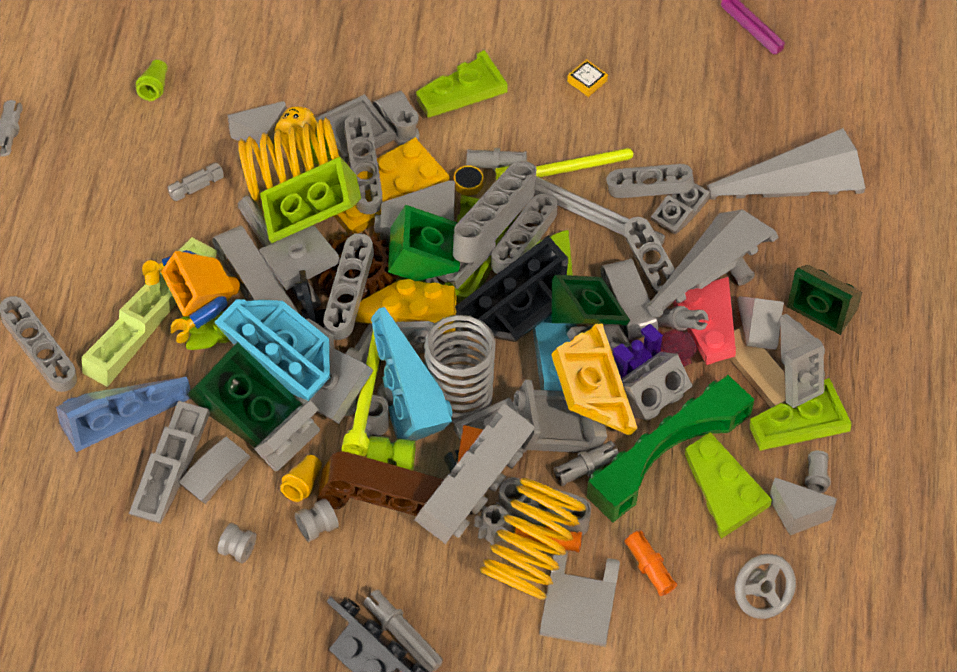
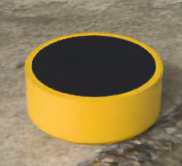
M462 166L454 173L456 191L463 195H474L480 192L483 187L482 172L474 166Z

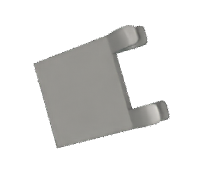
M554 554L553 560L558 563L560 569L551 570L550 577L553 584L548 585L539 635L606 647L620 561L611 558L607 559L604 580L602 581L564 574L567 554L563 556Z

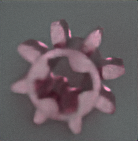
M676 329L662 334L664 340L662 341L660 351L678 354L683 367L692 364L691 357L697 352L693 337L688 332L683 333L682 330L677 331Z

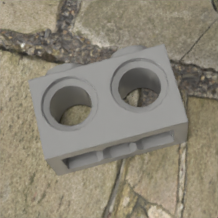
M661 351L621 379L634 418L650 420L659 415L660 409L667 404L677 402L684 396V392L693 387L678 354ZM644 392V398H643V400L641 401V396H642V393Z

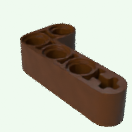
M336 452L331 455L322 470L317 502L325 498L333 509H341L352 498L417 516L444 479L353 453Z

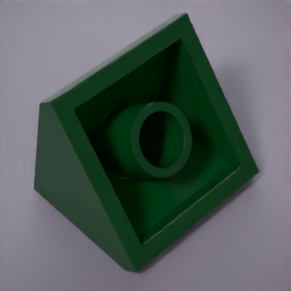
M555 275L553 277V324L628 325L631 321L601 277Z

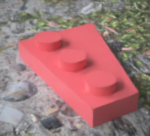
M729 277L713 281L702 289H690L685 292L686 299L681 303L673 302L674 307L685 306L689 310H704L708 314V320H699V322L708 323L705 329L687 328L706 365L736 356Z

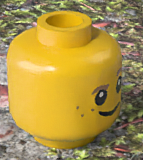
M289 107L278 120L274 131L276 132L277 129L281 130L289 145L288 131L291 126H294L298 130L304 144V124L306 122L309 123L314 133H316L317 121L309 109L305 107ZM295 140L296 150H299L297 142Z

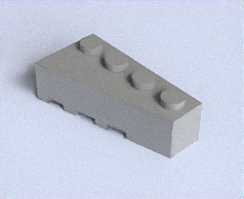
M504 403L490 424L481 432L470 447V450H467L451 471V474L446 477L414 520L445 544L452 535L459 538L470 524L465 518L471 511L477 515L488 501L483 495L489 488L495 492L506 477L501 472L506 466L512 469L523 455L519 451L520 447L536 427Z

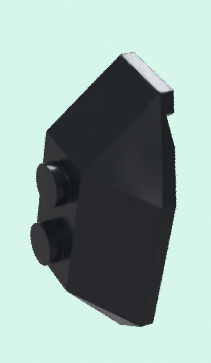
M547 236L455 306L456 315L472 316L483 321L492 330L493 336L496 339L517 342L552 315V279L555 275H567L568 257ZM466 327L468 331L483 336L478 331Z

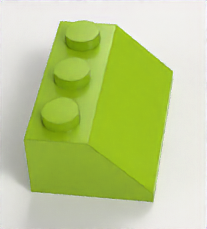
M341 157L335 158L260 193L268 238L271 243L354 207L361 199L357 176Z

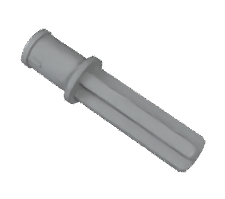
M380 590L372 592L371 595L377 600L379 605L377 606L369 597L365 599L363 604L382 623L381 627L385 631L388 630L414 659L429 672L437 670L443 662L442 657L403 617L401 609H396Z

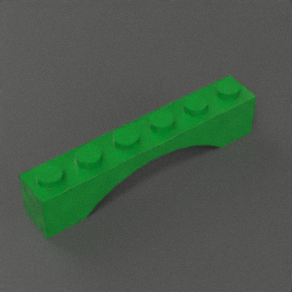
M726 375L719 382L717 380L711 382L702 395L696 399H689L683 405L681 411L674 416L669 415L665 417L656 430L651 434H643L637 440L635 446L627 452L624 450L618 453L612 460V463L602 470L600 468L596 470L588 479L586 497L614 523L637 504L638 492L644 476L663 453L675 445L697 436L707 435L710 432L712 434L731 432L751 416L755 399L729 375Z

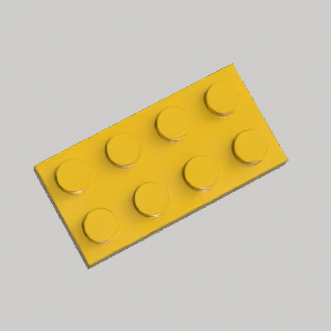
M416 137L377 158L382 188V202L449 181L448 173ZM362 171L357 176L360 179L367 180L373 174L368 171ZM365 190L367 202L372 201L370 190ZM355 205L333 217L348 234H350L351 230L358 234L375 224V214L381 215V209L374 214H364Z

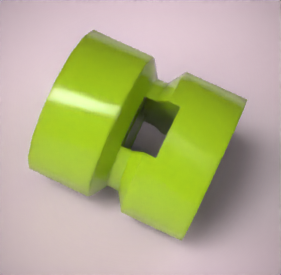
M370 435L366 457L413 470L416 440L398 438L392 443L388 437Z

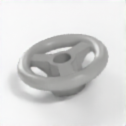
M762 554L752 558L742 567L736 578L735 597L738 605L747 615L758 619H768L780 614L790 604L795 593L796 578L790 564L778 555ZM763 564H769L768 568L765 571L757 567ZM780 569L783 571L786 579L785 592L781 599H779L775 592L776 585L774 582ZM746 595L763 596L768 600L771 607L766 609L755 608L748 602Z

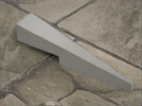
M844 128L707 186V191L710 192L711 196L710 200H716L717 196L736 195V199H742L746 195L763 194V198L809 196L810 192L826 191L829 192V195H837L839 191L855 190L856 194L865 192V183L858 152Z
M743 209L719 213L648 304L647 308L651 317H660L674 301L677 303L686 299L685 292L688 290L702 289L736 267V263L746 253L749 255L757 253L758 244L768 241L774 242L779 238L777 232Z

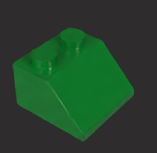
M405 204L390 227L388 272L413 281L458 272L460 261L453 257L454 228L458 222Z

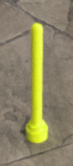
M626 148L536 166V176L541 178L632 159L634 153L631 149ZM509 166L496 168V180Z
M372 332L366 365L372 368L373 372L360 391L353 428L345 434L342 444L343 452L363 457L367 455L369 438L365 429L380 360L374 332Z

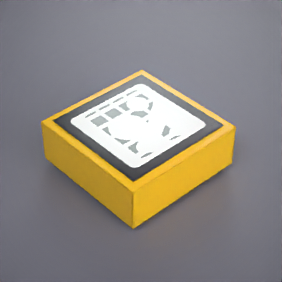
M587 59L567 75V82L588 97L608 80V74Z

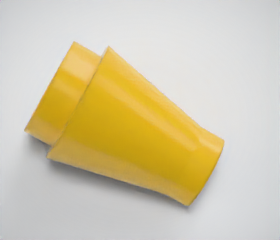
M306 455L298 465L282 477L280 489L285 497L295 502H300L309 497L317 474L322 467L320 459L314 455Z

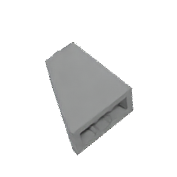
M446 181L382 202L381 215L375 214V233H380V240L386 239L388 245L390 244V227L405 204L454 221L455 181Z

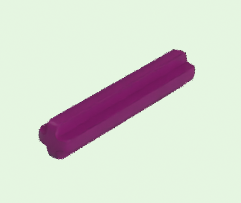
M721 0V7L773 55H777L784 50L785 42L740 0Z

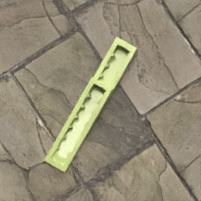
M193 237L179 250L181 252L189 250L198 255L212 258L217 256L216 249ZM160 273V281L157 284H145L119 310V319L82 356V373L108 387L177 303L162 273Z

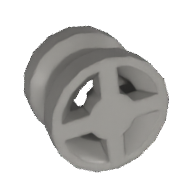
M230 523L220 538L218 553L224 556L230 554L235 557L236 561L245 563L253 551L257 534L250 530L244 532L240 530L238 525Z

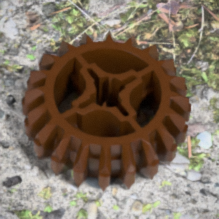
M352 230L349 236L346 237L339 233L338 240L329 238L328 243L336 251L339 259H341L347 238L355 234ZM376 233L370 237L373 243L374 256L361 301L393 284L398 278V275L388 272V243L386 239L378 241ZM359 246L358 250H355L357 259H359V252L361 248H364L363 246ZM339 264L316 275L321 290H325L328 298L330 297ZM350 269L345 272L344 276L355 278L361 272L357 269ZM343 294L338 297L337 301L341 303L345 300L348 303L354 297L350 294Z

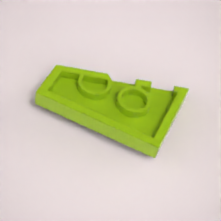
M482 50L477 54V59L469 64L467 62L461 63L457 66V71L450 76L442 75L418 90L416 98L427 118L507 93L508 84L486 51Z
M830 378L824 380L823 394L795 408H792L788 403H780L751 418L749 428L761 451L850 432L852 423Z
M711 432L686 448L685 457L698 487H701L706 498V506L710 515L712 514L715 519L717 531L721 539L771 506L772 499Z

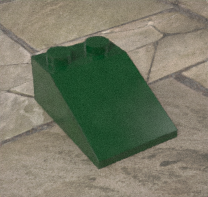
M238 342L187 393L199 407L210 411L209 416L253 447L259 445L294 410L303 405Z

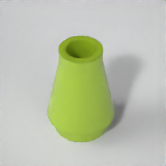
M153 60L146 71L137 79L136 91L142 99L154 101L163 95L168 69L164 61Z

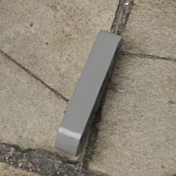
M685 164L616 169L610 172L606 179L609 193L615 198L680 194L691 190L694 186L692 169ZM649 178L658 179L655 183L652 184L643 183L646 179Z
M633 217L624 226L625 239L653 291L657 294L663 286H659L661 281L658 271L662 269L665 278L668 280L675 271V268L648 220L643 217ZM634 227L643 230L646 243L642 246L636 234L632 235ZM650 250L657 251L661 255L660 260L655 264H647L643 260L646 252Z

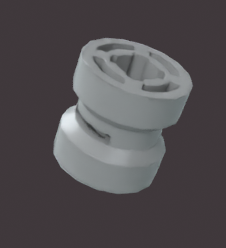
M325 498L316 502L310 510L303 508L294 513L297 525L308 542L317 539L323 531L331 532L339 527L336 514Z

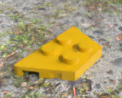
M400 279L363 299L360 302L355 321L372 324L371 317L378 308L385 307L395 322L430 321L437 323L442 318L456 315L455 305L457 296L455 287L441 285L440 283ZM455 321L447 322L444 325L454 323ZM456 327L444 331L443 334L456 331Z
M595 324L590 330L578 334L570 342L563 343L552 352L551 356L569 410L627 435H631L637 429L603 324Z

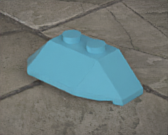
M236 299L215 321L218 328L234 345L238 342L291 394L309 401L330 379L329 338L284 301H246Z

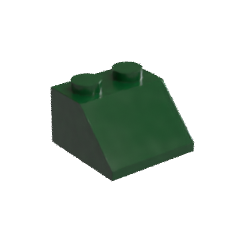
M805 265L798 267L794 273L787 308L841 335L857 312L863 292L848 283L837 280L823 270Z

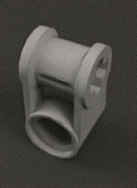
M399 90L373 102L375 108L395 132L394 141L398 145H402L415 137L419 140V131L416 127L419 120L418 113L408 102L407 97L402 91Z

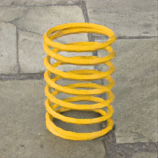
M325 117L324 120L319 119L317 123L318 141L313 128L307 122L303 126L304 144L298 130L294 126H291L288 131L289 145L283 132L279 129L274 134L275 148L270 137L264 132L260 137V149L255 139L251 136L247 138L246 142L240 138L238 148L242 168L251 198L255 202L260 200L252 148L258 160L266 188H272L273 184L266 144L280 183L287 181L281 143L293 178L300 175L295 140L306 172L314 168L309 136L319 165L328 162L324 136L329 147L331 159L339 157L335 137L328 118Z
M521 478L520 482L522 485L516 486L520 493L562 516L517 500H511L510 504L512 507L542 522L555 531L512 515H504L503 518L507 523L545 544L503 529L496 531L498 536L539 559L497 544H492L490 548L494 553L528 572L491 559L483 560L485 566L480 567V571L511 587L544 600L547 598L543 591L519 577L543 585L553 584L551 577L530 564L549 570H558L560 567L555 560L536 549L558 556L567 554L563 546L547 536L564 541L572 540V534L554 521L569 526H577L580 524L577 517L564 508L575 511L587 509L583 503L534 480Z

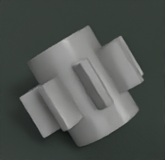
M499 502L489 507L483 506L481 510L482 516H475L474 526L479 528L478 538H485L491 545L502 540L508 542L499 537L496 531L500 529L509 532L515 531V526L507 523L503 518L504 515H512L511 508L505 510L499 505Z

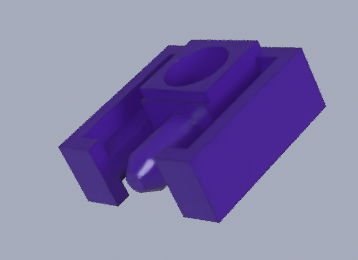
M648 324L641 329L640 333L645 336L644 343L640 340H634L629 347L621 343L612 349L621 379L660 352L663 335L653 325Z

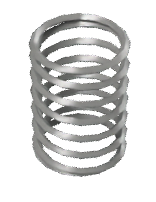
M453 315L442 318L432 325L425 339L424 365L440 388L448 392L462 394L479 390L473 395L463 397L450 395L443 391L444 397L450 401L466 402L479 398L469 404H451L452 409L456 410L476 408L465 413L453 412L452 417L454 418H451V423L467 418L490 407L492 404L496 341L492 330L483 321L472 316ZM455 320L470 321V322H454V323H450V324L444 325V324L447 323V322H451V321H455ZM455 327H468L478 331L485 338L471 331H452L445 334L442 333L446 330ZM454 336H469L471 338L478 340L484 346L467 339H454L451 341L444 342L442 344L440 343L445 339ZM462 344L475 347L482 353L472 350L470 348H452L445 351L442 350L452 345ZM454 353H468L473 356H476L481 361L471 358L469 356H453L443 360L441 359L447 355ZM454 361H467L469 363L474 364L475 366L462 364H454L447 366L445 364ZM444 374L462 377L475 375L476 377L460 380L450 378ZM439 379L446 381L450 384L467 385L472 383L477 384L471 387L457 388L451 387L441 382Z

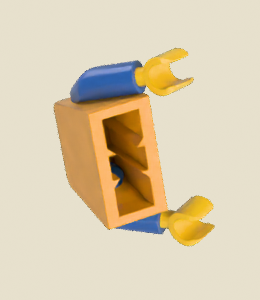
M189 250L183 252L175 251L172 256L162 259L160 264L156 261L148 260L142 266V274L145 275V283L147 285L157 284L160 281V273H162L182 315L190 317L187 321L175 319L172 322L171 334L177 330L183 331L177 335V343H184L188 340L190 329L193 327L198 329L224 311L228 300L232 295L238 293L240 287L237 277L227 276L219 260L201 256Z

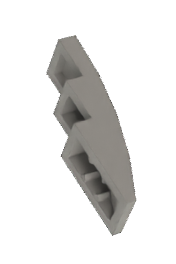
M178 400L169 427H164L155 454L151 453L129 512L130 515L161 524L181 485L179 481L186 474L210 415L208 409Z

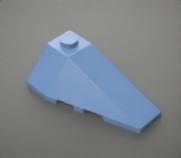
M187 377L85 393L79 397L67 399L63 404L56 407L59 423L73 448L78 452L176 406L178 400L185 402L191 399L187 395L190 391V385Z

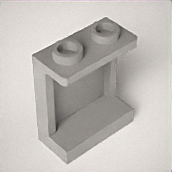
M524 380L519 391L515 392L514 408L518 410V413L536 427L524 442V450L589 452L602 446L606 440L605 425L569 410L563 391L533 390L532 380Z

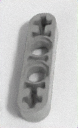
M354 114L346 119L344 125L349 166L356 176L362 171H368L373 174L367 180L360 179L357 176L361 199L355 205L361 213L374 214L381 209L382 188L372 126L367 116ZM355 127H360L362 137L356 138ZM365 148L369 150V153L365 156H358L354 153V150ZM365 190H370L371 202H367Z
M545 193L538 194L529 201L492 251L491 267L495 273H500L538 243L557 216L558 202L554 196ZM534 223V224H537L538 226H536V227H528V226H525V224ZM523 241L525 244L516 245L511 242Z
M362 233L351 235L345 242L324 314V328L334 334L335 340L345 339L353 331L374 256L371 238ZM359 246H363L364 248H361L359 252V259H357L355 250H358ZM350 269H357L361 272L355 278L344 276L345 272ZM343 294H350L354 297L348 303L337 301L338 297ZM338 313L342 314L343 323H340L339 327H334L333 325L338 323Z
M11 296L1 301L0 318L2 323L50 387L59 392L71 390L77 383L75 367L28 304L17 296ZM12 309L15 312L19 311L21 320L17 321L16 316L12 312L9 313L8 311ZM28 328L38 330L37 335L32 338H25L21 334ZM50 349L54 351L53 356L49 359L37 357L41 350ZM58 365L61 373L68 377L64 379L61 376L57 377L55 367Z

